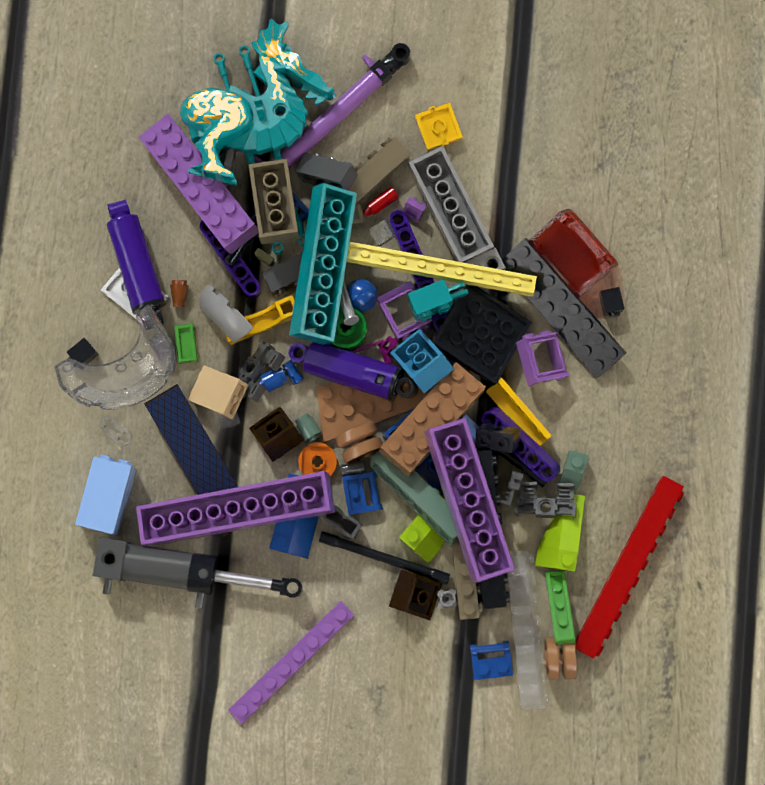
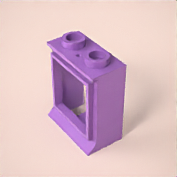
M411 280L377 297V302L398 341H405L419 328L424 332L430 329L429 325L432 324L431 319L424 322L419 320L399 330L386 306L387 303L400 296L415 291Z
M549 330L538 333L539 335L537 336L530 333L523 335V339L516 342L528 386L539 382L547 383L554 379L559 381L570 376L566 371L557 338L558 332L550 333ZM546 341L554 370L539 373L531 344Z

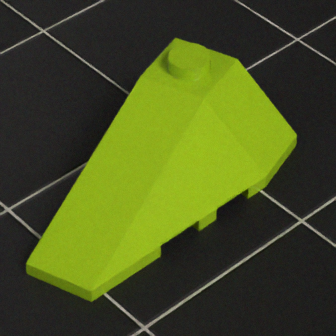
M574 494V500L577 504L575 519L571 515H556V518L552 519L538 545L535 566L575 572L585 496Z

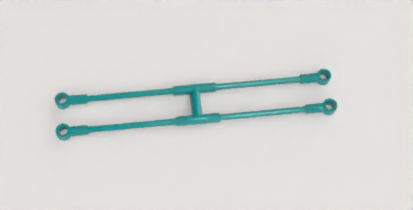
M242 45L239 48V55L243 58L245 68L249 72L256 97L261 96L252 70L250 49L248 46ZM243 50L248 51L246 54L241 53ZM216 53L213 57L214 63L218 66L226 90L229 91L230 84L227 78L225 57L222 53ZM219 57L223 58L221 61H216ZM279 150L276 152L272 151L274 160L282 159ZM245 153L248 165L255 164L253 155L257 153ZM295 206L300 238L298 243L303 247L304 243L300 242V240L305 238V231ZM281 242L272 243L273 252L277 255L283 253V244ZM278 245L281 246V249L278 251L274 249Z

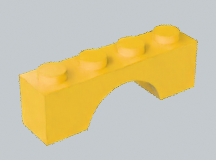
M291 295L276 301L260 312L245 316L244 318L252 325L253 329L235 343L292 320L295 301L293 296ZM226 335V338H227L229 344H230V345L235 344V343H233V342L231 341V339Z

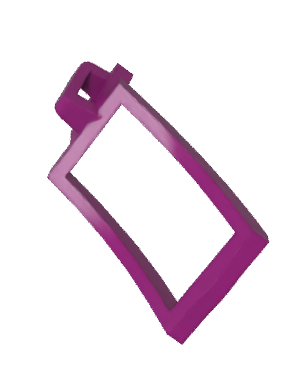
M388 336L385 341L380 340L351 352L358 353L378 345L384 362L391 364L392 361L389 354L394 350L399 341L397 338Z

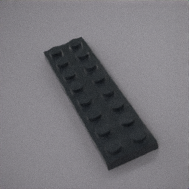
M524 238L502 259L505 271L537 276L533 297H526L597 378L627 353L527 238Z

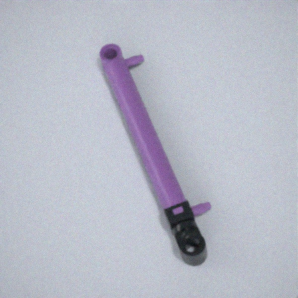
M398 43L394 45L392 51L376 63L367 55L362 57L370 71L303 131L302 138H298L290 147L286 146L280 152L281 158L287 159L289 169L380 86L383 87L392 78V74L408 64L410 49L406 44ZM398 52H403L406 56L403 58H398L396 54ZM253 155L255 164L263 162L256 155Z

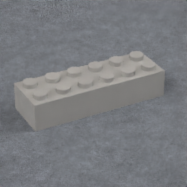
M441 146L410 161L408 168L455 261L464 263L492 250L494 245L444 147Z

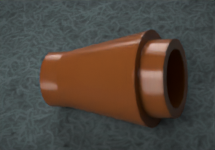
M172 280L170 289L173 307H184L189 287L187 280Z

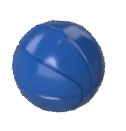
M358 279L352 281L346 287L353 308L360 313L367 312L375 306L378 292L370 281Z

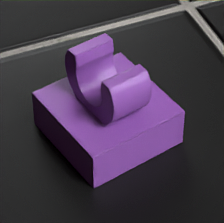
M409 197L403 212L406 217L418 223L426 208V203L420 204L416 201V197Z

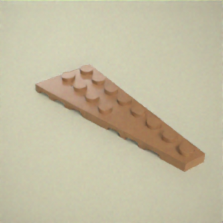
M406 383L403 386V391L408 393L411 385ZM340 384L317 386L323 442H328L354 427L374 422V424L415 409L433 387L425 393L418 387V392L414 397L405 398L398 395L392 402Z

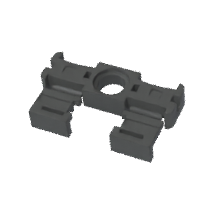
M262 340L258 341L260 345L253 356H249L239 371L241 375L238 378L248 384L243 398L247 396L255 402L259 401L266 390V387L258 382L255 384L266 363L269 364L268 367L277 372L286 358L281 353L275 351L273 346ZM255 365L254 369L249 373L251 367Z
M511 471L507 486L510 490L509 492L506 491L505 493L508 495L504 496L507 500L500 498L501 503L511 505L514 494L513 490L519 491L523 474Z
M521 481L520 498L516 499V515L519 517V513L535 514L537 518H556V515H571L575 519L577 504L574 500V483H556L559 496L553 499L537 498L535 490H538V483ZM543 504H550L551 510L546 513L542 512L541 506Z

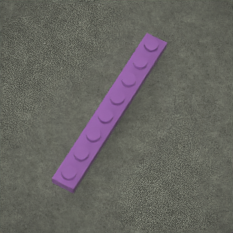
M340 601L228 709L229 712L241 724L246 721L341 629L354 614Z

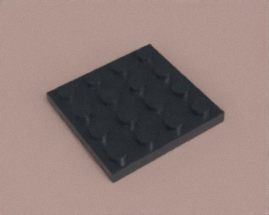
M465 284L462 290L467 289L468 294L456 299L432 342L440 351L490 384L496 385L517 349L516 342L523 339L522 336L526 334L532 322L478 286Z

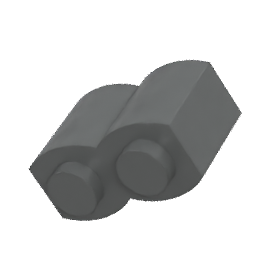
M335 505V513L322 515L327 524L338 528L344 536L350 539H354L362 528L356 519L345 516L344 512Z

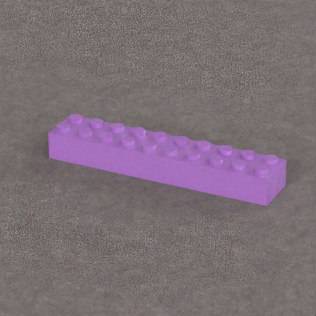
M325 471L136 506L141 545L149 547L335 513L330 475Z

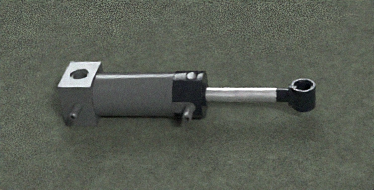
M99 537L92 575L105 578L103 594L108 595L111 592L113 580H126L197 593L196 609L203 608L205 594H212L215 582L280 592V595L290 598L300 596L303 591L302 583L295 578L276 580L220 571L217 566V556L149 547ZM114 554L115 562L110 564L109 558ZM292 582L298 585V591L294 594L289 593L287 588Z

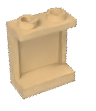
M204 365L190 392L188 400L233 420L248 384L238 378Z

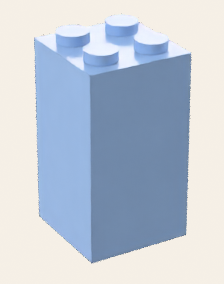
M101 454L99 458L93 457L75 525L119 536L137 470L132 467V463L121 459L118 462H114L113 458Z

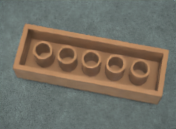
M457 362L452 366L454 369L433 387L380 447L379 453L408 477L431 453L424 432L428 429L460 420L484 393L486 387Z

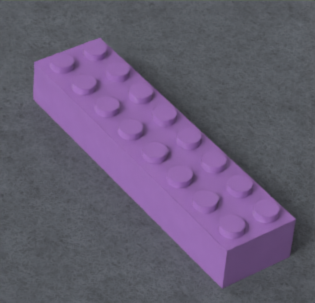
M169 114L165 115L139 136L140 140L229 254L235 252L259 233L258 227L222 182L188 173L191 167L202 163V156Z
M466 418L426 430L424 434L472 583L515 570Z

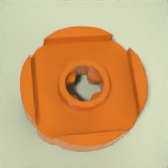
M316 442L309 444L302 450L299 455L298 464L303 475L325 471L331 477L337 467V458L334 451L328 445ZM316 457H320V460L323 461V464H320L319 467L312 464Z

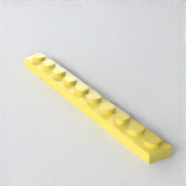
M349 242L346 261L424 277L444 279L451 282H464L467 285L532 297L537 276L354 242Z

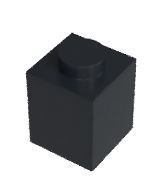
M620 287L600 291L599 298L603 315H609V318L620 316V312L624 310Z
M85 338L81 339L67 351V354L70 356L67 358L74 367L78 366L81 369L99 355Z

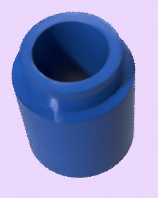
M280 367L277 372L272 369L261 375V380L258 382L266 387L269 393L283 386L284 382L288 381Z

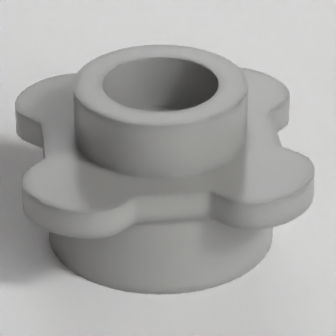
M454 589L438 591L439 608H455L457 606L456 591Z

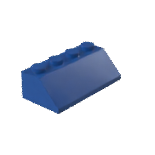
M291 473L288 474V478L299 476ZM319 516L276 523L269 549L308 559Z

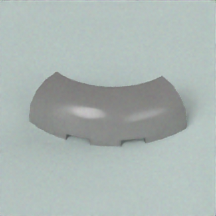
M208 284L200 294V308L203 314L207 315L235 343L251 331L253 327L238 310L229 307L231 305L230 302L221 293H216V289Z

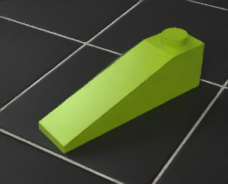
M441 488L439 492L441 494V497L446 501L443 490ZM419 515L399 537L402 542L427 563L439 552L444 542Z

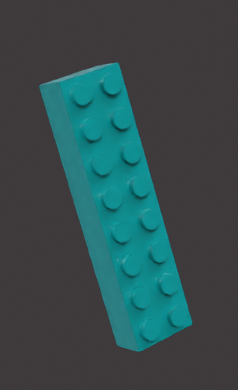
M326 183L314 186L312 189L289 336L319 344L334 342L357 197L355 192Z

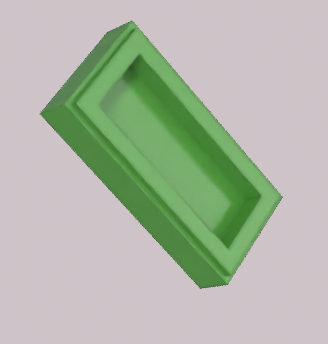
M194 324L174 325L178 363L198 362Z

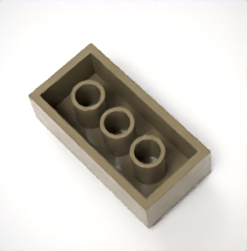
M287 159L249 164L261 245L300 239Z

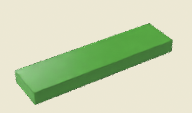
M565 571L545 572L555 644L575 643Z

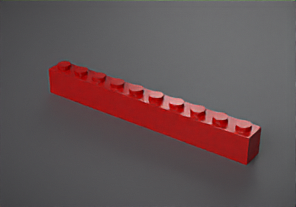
M664 475L660 477L575 640V650L592 659L595 656H600L604 648L602 646L604 639L608 640L613 631L610 627L614 621L617 622L622 614L619 611L623 604L626 605L631 595L628 593L631 587L635 588L639 582L638 574L640 570H645L649 562L647 560L649 553L653 554L658 545L655 542L656 539L664 534L667 528L664 525L667 518H672L676 510L673 508L676 501L680 502L685 493L682 491L683 485Z

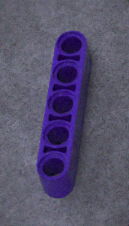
M201 220L200 230L244 294L251 299L257 298L261 293V287L242 258L239 257L233 266L227 264L225 258L228 252L223 246H215V242L218 239L211 231L207 232L204 230L206 224ZM240 269L246 271V275L242 278L236 276L237 271ZM249 285L257 286V290L253 293H249L247 288Z
M497 407L491 408L482 416V424L520 428L508 415ZM490 414L494 415L496 421L491 420ZM520 428V441L524 444V448L519 446L513 453L541 480L551 481L559 474L560 465ZM532 454L538 457V461L532 458ZM546 467L552 470V474L546 471Z

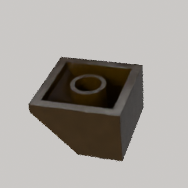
M280 406L249 428L272 462L281 458L285 453L304 441L297 428Z
M401 570L389 607L430 621L438 598L437 593L440 591L442 583Z

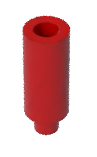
M392 187L388 188L366 204L367 208L363 210L366 217L371 214L375 216L399 198Z

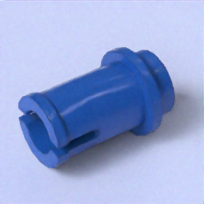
M289 360L282 365L284 368L282 370L286 371L292 384L295 385L304 378L296 368V362L293 363L292 360Z

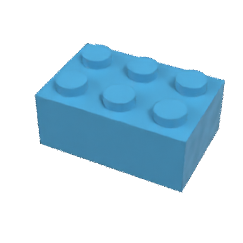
M420 328L390 352L423 393L431 389L454 369L446 357Z

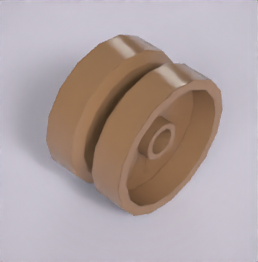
M374 422L354 427L335 438L339 448L350 447L342 453L346 464L365 458L380 450V447L383 445L381 438L369 439L377 433Z
M545 637L544 665L548 681L559 679L560 668H562L565 680L576 679L575 643L560 644L559 649V645L555 644L554 637Z

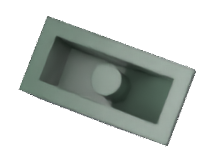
M570 450L567 454L559 483H574V494H576L589 456Z

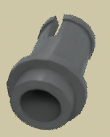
M360 459L358 462L341 464L343 477L366 472L365 463L360 461Z

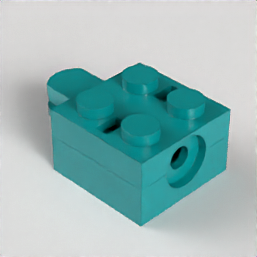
M443 279L408 293L407 301L415 320L424 322L431 319L433 314L438 313L442 315L449 312L453 300L468 294L467 289L459 291L465 287V283L462 282L447 288Z

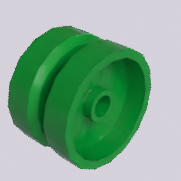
M339 308L334 342L330 343L332 346L353 351L364 343L367 337V324L364 316L358 310L354 309V312L359 317V321L354 325L348 326L344 324L345 317L342 308ZM348 327L350 330H347L346 333L343 332V328Z

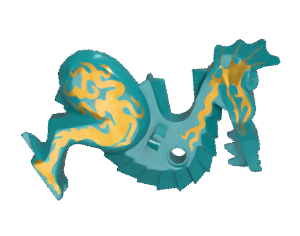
M270 19L268 28L260 30L259 39L252 42L254 50L259 54L260 66L254 71V75L268 86L264 94L254 97L244 89L240 90L231 85L229 91L218 88L201 89L192 93L183 101L180 108L181 119L188 126L192 142L202 156V163L191 167L188 170L189 174L236 186L237 181L233 172L224 168L220 161L219 152L221 149H238L244 153H257L260 155L270 151L276 152L285 146L290 147L298 138H302L308 112L304 107V101L297 96L296 91L290 86V82L286 78L287 76L291 78L294 87L301 89L302 92H308L305 96L306 99H316L315 105H319L325 100L331 101L336 97L334 87L328 88L327 83L323 82L319 74L304 68L299 55L293 53L292 48L287 43L282 42L285 32L289 27L288 21L280 25L273 19ZM281 112L285 113L282 116H278V114Z

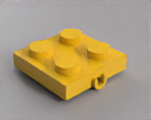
M450 103L438 107L431 106L427 111L415 114V119L427 151L441 146L444 147L463 139Z

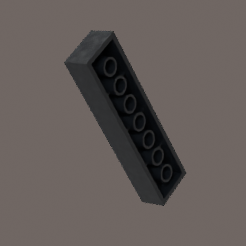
M492 450L477 451L501 525L502 514L498 513L497 506L500 505V494L496 493L495 487L498 486V475L494 474L493 470L497 466L496 455H492ZM507 573L479 581L482 609L507 607V603H510L509 591H505V584L508 583Z

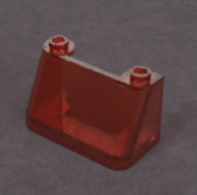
M571 209L560 211L529 240L542 255L545 254L568 280L569 283L567 285L579 298L618 266V262Z

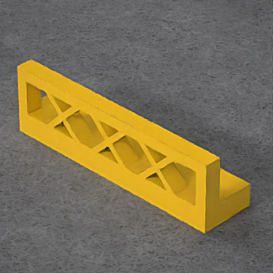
M502 377L496 385L491 386L486 391L493 402L537 444L541 446L552 436Z

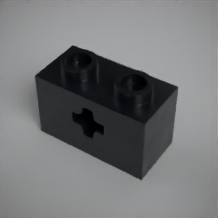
M483 423L476 429L475 448L513 453L519 448L520 428Z

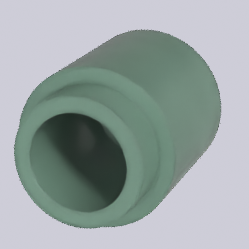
M308 413L295 421L296 427L305 442L310 441V443H313L320 438L319 434L322 431L314 418L310 417Z

